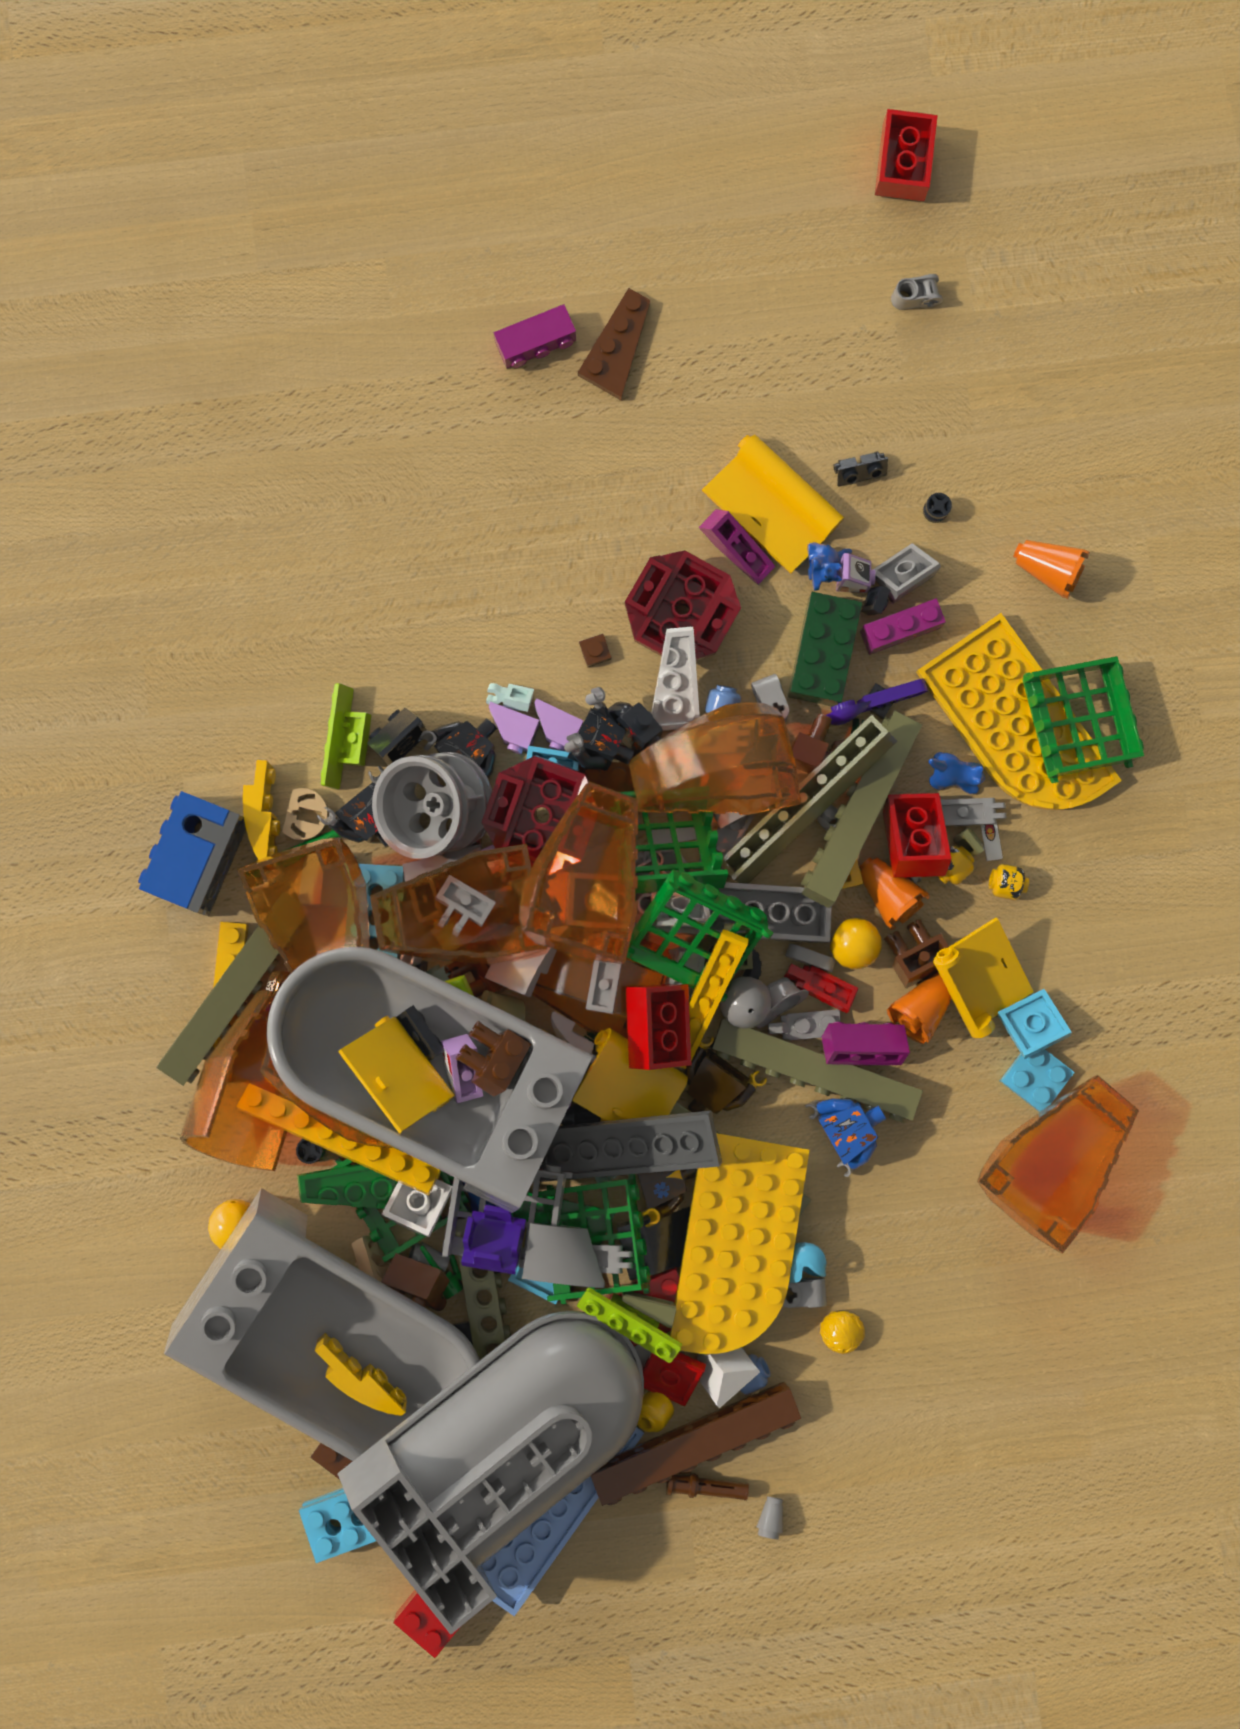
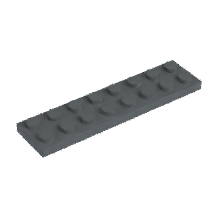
M712 1111L560 1125L539 1168L544 1169L545 1164L560 1166L561 1172L573 1173L572 1179L720 1167L722 1158ZM541 1177L540 1182L558 1180Z

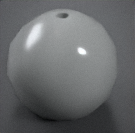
M739 976L732 979L725 990L728 998L725 1002L720 1001V1010L723 1017L730 1024L742 1029L761 1025L768 1018L771 1010L772 998L768 987L762 981L750 976Z

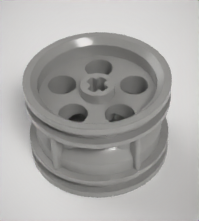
M442 752L398 759L382 772L374 788L372 811L376 827L381 837L394 851L409 858L423 859L473 846L486 833L481 822L492 793L491 785L483 770L473 760L459 753ZM437 775L446 783L445 787L438 782ZM417 783L426 790V796L423 800L418 799L415 795ZM423 812L427 813L431 818L430 825L426 830L419 822ZM449 818H451L452 823L449 831L447 832L446 822Z

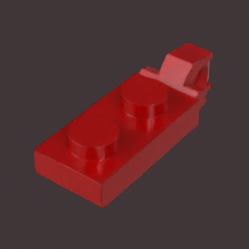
M791 963L784 977L796 983L795 985L798 989L808 990L810 996L845 1013L850 1011L859 989L814 966L808 967L804 965L803 968H800Z

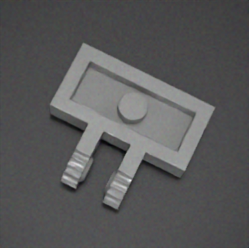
M449 875L435 900L448 907L438 926L442 928L446 926L453 911L462 915V918L456 923L452 933L458 937L468 919L482 927L496 902Z

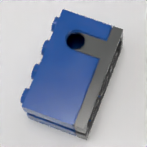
M181 791L179 796L176 795L171 803L170 810H172L169 819L165 820L160 828L162 836L158 845L155 844L150 851L149 859L151 861L149 866L140 874L138 883H140L139 890L209 917L245 834L244 817ZM202 821L200 831L195 833V826Z

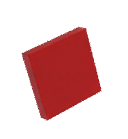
M679 1352L671 1363L651 1353L642 1369L644 1389L653 1393L664 1394L671 1401L686 1406L705 1371L706 1364Z

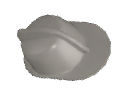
M787 977L769 984L767 987L772 998L771 1010L768 1018L761 1025H758L757 1028L766 1026L783 1012L800 1004L807 998L809 991L799 990Z

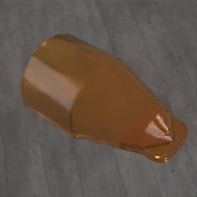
M277 970L270 975L266 988L255 993L206 1058L180 1135L182 1143L191 1149L231 1164L253 1169L276 1171L287 1131L238 1110L236 1106L249 1083L295 1104L298 1097L286 1087L275 1070L267 1042V1023L271 1005L281 985L291 974L290 972Z

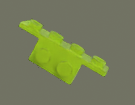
M335 683L332 694V707L328 721L327 742L324 748L323 769L321 771V785L337 790L340 789L343 765L365 766L372 717L371 714L364 712H351L354 689L341 683Z
M587 1288L577 1304V1307L588 1315L595 1316L600 1322L668 1363H671L681 1350L682 1343L657 1329L660 1324L659 1322L624 1303L621 1296L616 1293L609 1300L595 1290Z

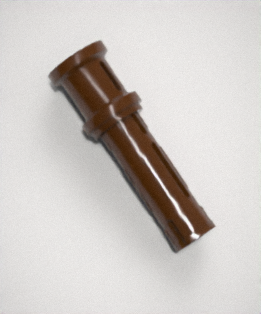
M691 1473L690 1475L674 1474L666 1483V1495L671 1496L672 1493L688 1495L689 1498L705 1495L747 1501L749 1483L699 1478L696 1473Z

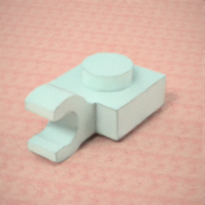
M491 683L487 692L494 693L496 696L488 694L486 703L490 704V702L499 704L503 702V707L528 712L534 689L509 684L508 688Z

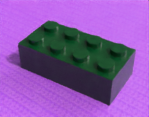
M811 592L806 606L790 682L789 698L831 707L842 703L862 602Z

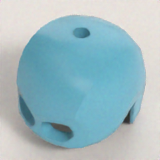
M807 1242L795 1244L789 1282H799L802 1278V1271L816 1277L826 1276L827 1262L825 1254L820 1247Z

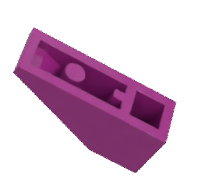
M715 509L699 526V529L712 544L756 584L759 585L775 568L773 562L729 511Z

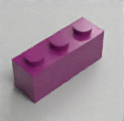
M565 304L493 332L495 344L506 369L510 367L519 368L530 359L535 357L537 359L544 358L550 351L557 348L566 349L576 341V330Z
M937 598L865 624L860 634L868 654L871 655L939 630L946 621Z
M834 1022L828 1024L821 1036L826 1064L902 1065L910 1053L904 1025H894L893 1023L869 1024L867 1022L844 1024L843 1022Z

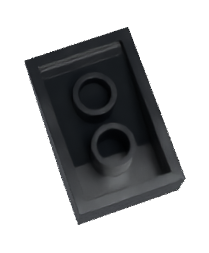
M407 708L401 711L398 709L393 712L388 718L389 723L382 729L378 727L369 736L370 741L367 744L388 766L396 760L404 758L423 740L418 741L419 736L427 730L423 722Z
M691 1206L676 1209L671 1215L659 1220L657 1224L650 1227L645 1226L650 1223V1217L643 1218V1227L640 1230L641 1238H644L646 1241L647 1254L644 1255L645 1266L649 1267L650 1275L682 1265ZM630 1221L617 1224L618 1233L631 1232ZM632 1237L621 1238L620 1242L623 1245V1251H633V1257H624V1259L634 1258ZM633 1263V1268H627L629 1280L637 1279L636 1264Z

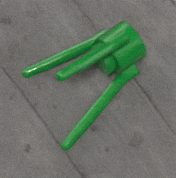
M421 1246L420 1250L429 1264L440 1269L425 1246ZM454 1254L449 1255L454 1274L451 1271L444 1273L450 1280L443 1293L445 1299L451 1298L463 1289V1285L460 1282L462 1280L461 1272L459 1271Z

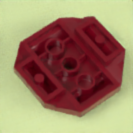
M686 550L650 557L624 603L634 641L662 656L667 629L693 627L696 661L716 654L741 610L731 576ZM680 604L686 605L689 612L684 615L678 614L675 607Z
M536 755L499 772L481 823L499 856L543 873L551 874L583 859L601 808L585 773ZM540 807L546 808L549 811L550 817L546 822L539 820L537 817V810Z

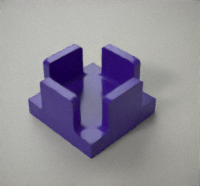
M485 1205L484 1212L473 1211L472 1216H468L463 1236L464 1252L461 1260L462 1266L516 1275L527 1224L526 1219L515 1218L511 1212L497 1206Z

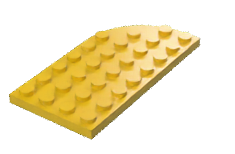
M1000 613L918 669L916 673L920 679H925L930 693L987 773L1005 793L1021 803L1047 810L1070 809L1088 803L1122 780L1112 766L1058 776L1059 782L1051 783L1050 778L1048 779L1022 680L1025 673L1041 671L1042 669L1003 614ZM1049 679L1041 680L1045 699L1061 696ZM1063 701L1047 704L1051 722L1067 719ZM1075 723L1080 741L1092 739L1081 723ZM1069 725L1053 728L1058 746L1073 743ZM1096 744L1082 747L1085 762L1101 759ZM1075 748L1059 751L1063 767L1079 764Z
M716 1133L722 1164L720 1167L697 1168L675 1301L677 1309L670 1331V1337L682 1343L681 1351L699 1354H719L739 1349L764 1333L777 1317L783 1306L789 1285L810 1150Z

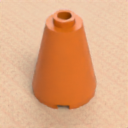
M1026 540L1024 544H1018L1013 557L1017 558L1016 564L1061 597L1069 599L1070 593L1068 591H1074L1085 567L1082 563L1085 558L1088 559L1090 552L1080 548Z
M870 857L859 867L863 884L890 930L897 928L894 923L900 921L903 924L924 906V903L921 901L923 898H930L927 891L907 877L893 878L892 867L879 858L873 860Z
M936 972L900 997L887 1009V1015L895 1025L899 1022L901 1025H904L907 1037L920 1044L928 1043L932 1039L952 1000L939 972Z

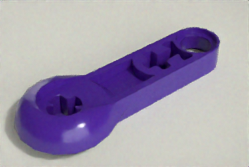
M918 679L865 695L857 701V704H855L854 700L837 704L831 707L832 712L826 716L832 718L830 725H842L850 722L861 713L873 710L872 707L880 708L893 701L897 703L922 695L929 690L925 679Z

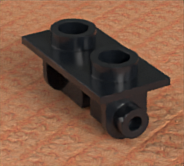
M876 451L861 455V463L858 464L855 457L838 460V463L833 464L834 472L838 474L837 486L852 485L857 482L887 476L888 457H885L884 453Z

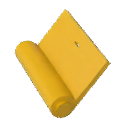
M756 434L751 437L746 435L738 444L740 450L737 456L702 491L722 510L729 511L743 529L792 574L808 557V545L813 542L821 544L841 524L845 517Z

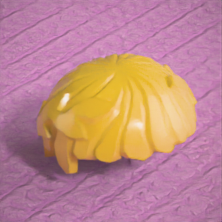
M847 1311L830 1312L824 1318V1321L821 1322L820 1334L825 1345L832 1351L841 1354H848L857 1349L865 1338V1329L862 1321L859 1319L860 1317Z

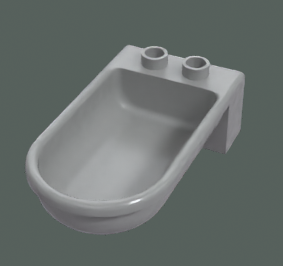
M345 947L329 950L301 964L288 976L278 990L272 1002L267 1023L268 1049L275 1070L286 1087L300 1100L465 1182L464 1190L511 1213L521 1207L593 1057L592 1054L392 955L363 947ZM412 1005L423 1014L427 1026L439 1038L440 1042L464 1034L469 1036L470 1031H473L472 1028L475 1023L480 1021L497 1034L509 1029L531 1044L506 1091L493 1097L483 1090V1097L461 1103H456L455 1098H453L434 1113H429L400 1134L338 1052L346 1045L376 1028L374 1025L387 1015L389 1018L397 1017ZM470 1037L477 1047V1052L485 1057L489 1048L473 1037ZM441 1053L430 1060V1063L451 1089L444 1066L443 1054Z
M261 1188L172 1323L164 1354L354 1461L480 1361L479 1356L467 1337L451 1323L306 1239L308 1215ZM324 1333L330 1338L337 1339L342 1345L343 1351L349 1357L352 1356L357 1359L362 1367L361 1370L369 1364L375 1369H381L388 1377V1382L394 1388L398 1387L404 1392L407 1398L406 1413L399 1416L375 1410L354 1400L333 1385L325 1377L328 1364L315 1352L317 1339Z
M562 1311L542 1316L515 1332L338 1473L352 1511L450 1634L454 1633L497 1597L481 1565L605 1465L626 1445L637 1426L642 1410L644 1378L639 1356L627 1337L600 1322L595 1316L588 1315L586 1312Z

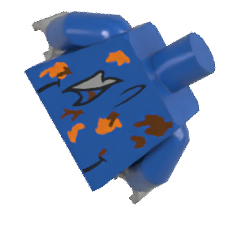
M832 1098L824 1101L814 1100L805 1105L806 1108L810 1106L815 1111L814 1114L809 1116L810 1119L819 1116V1122L841 1159L837 1167L845 1166L848 1169L844 1174L845 1177H848L855 1169L869 1162L877 1147L876 1140L878 1139V1135L873 1127L886 1120L879 1105L867 1112H864L860 1103H854L851 1099Z

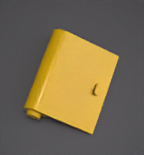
M998 918L992 919L950 947L940 950L934 958V964L973 1038H983L991 1034L995 1029L992 1018L997 1016L999 1011L1021 1001L1034 992Z
M387 1015L374 1025L376 1028L346 1045L338 1052L400 1134L429 1113H434L455 1097V1094L396 1016L389 1018Z
M611 1028L605 1031L601 1030L594 1040V1044H596L595 1050L598 1052V1055L578 1086L572 1101L606 1121L669 1115L686 1087L688 1077L674 1067L655 1070L629 1069L628 1039Z

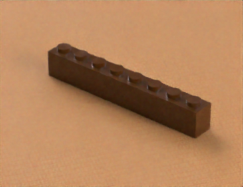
M781 1382L618 1453L590 1477L601 1505H614L620 1502L624 1496L631 1493L639 1494L644 1492L649 1485L656 1482L664 1483L669 1481L674 1474L681 1471H692L699 1463L706 1460H717L724 1452L731 1449L733 1451L742 1449L746 1446L747 1442L754 1439H765L771 1435L772 1431L779 1428H790L796 1423L795 1421L802 1418L791 1389L785 1382Z

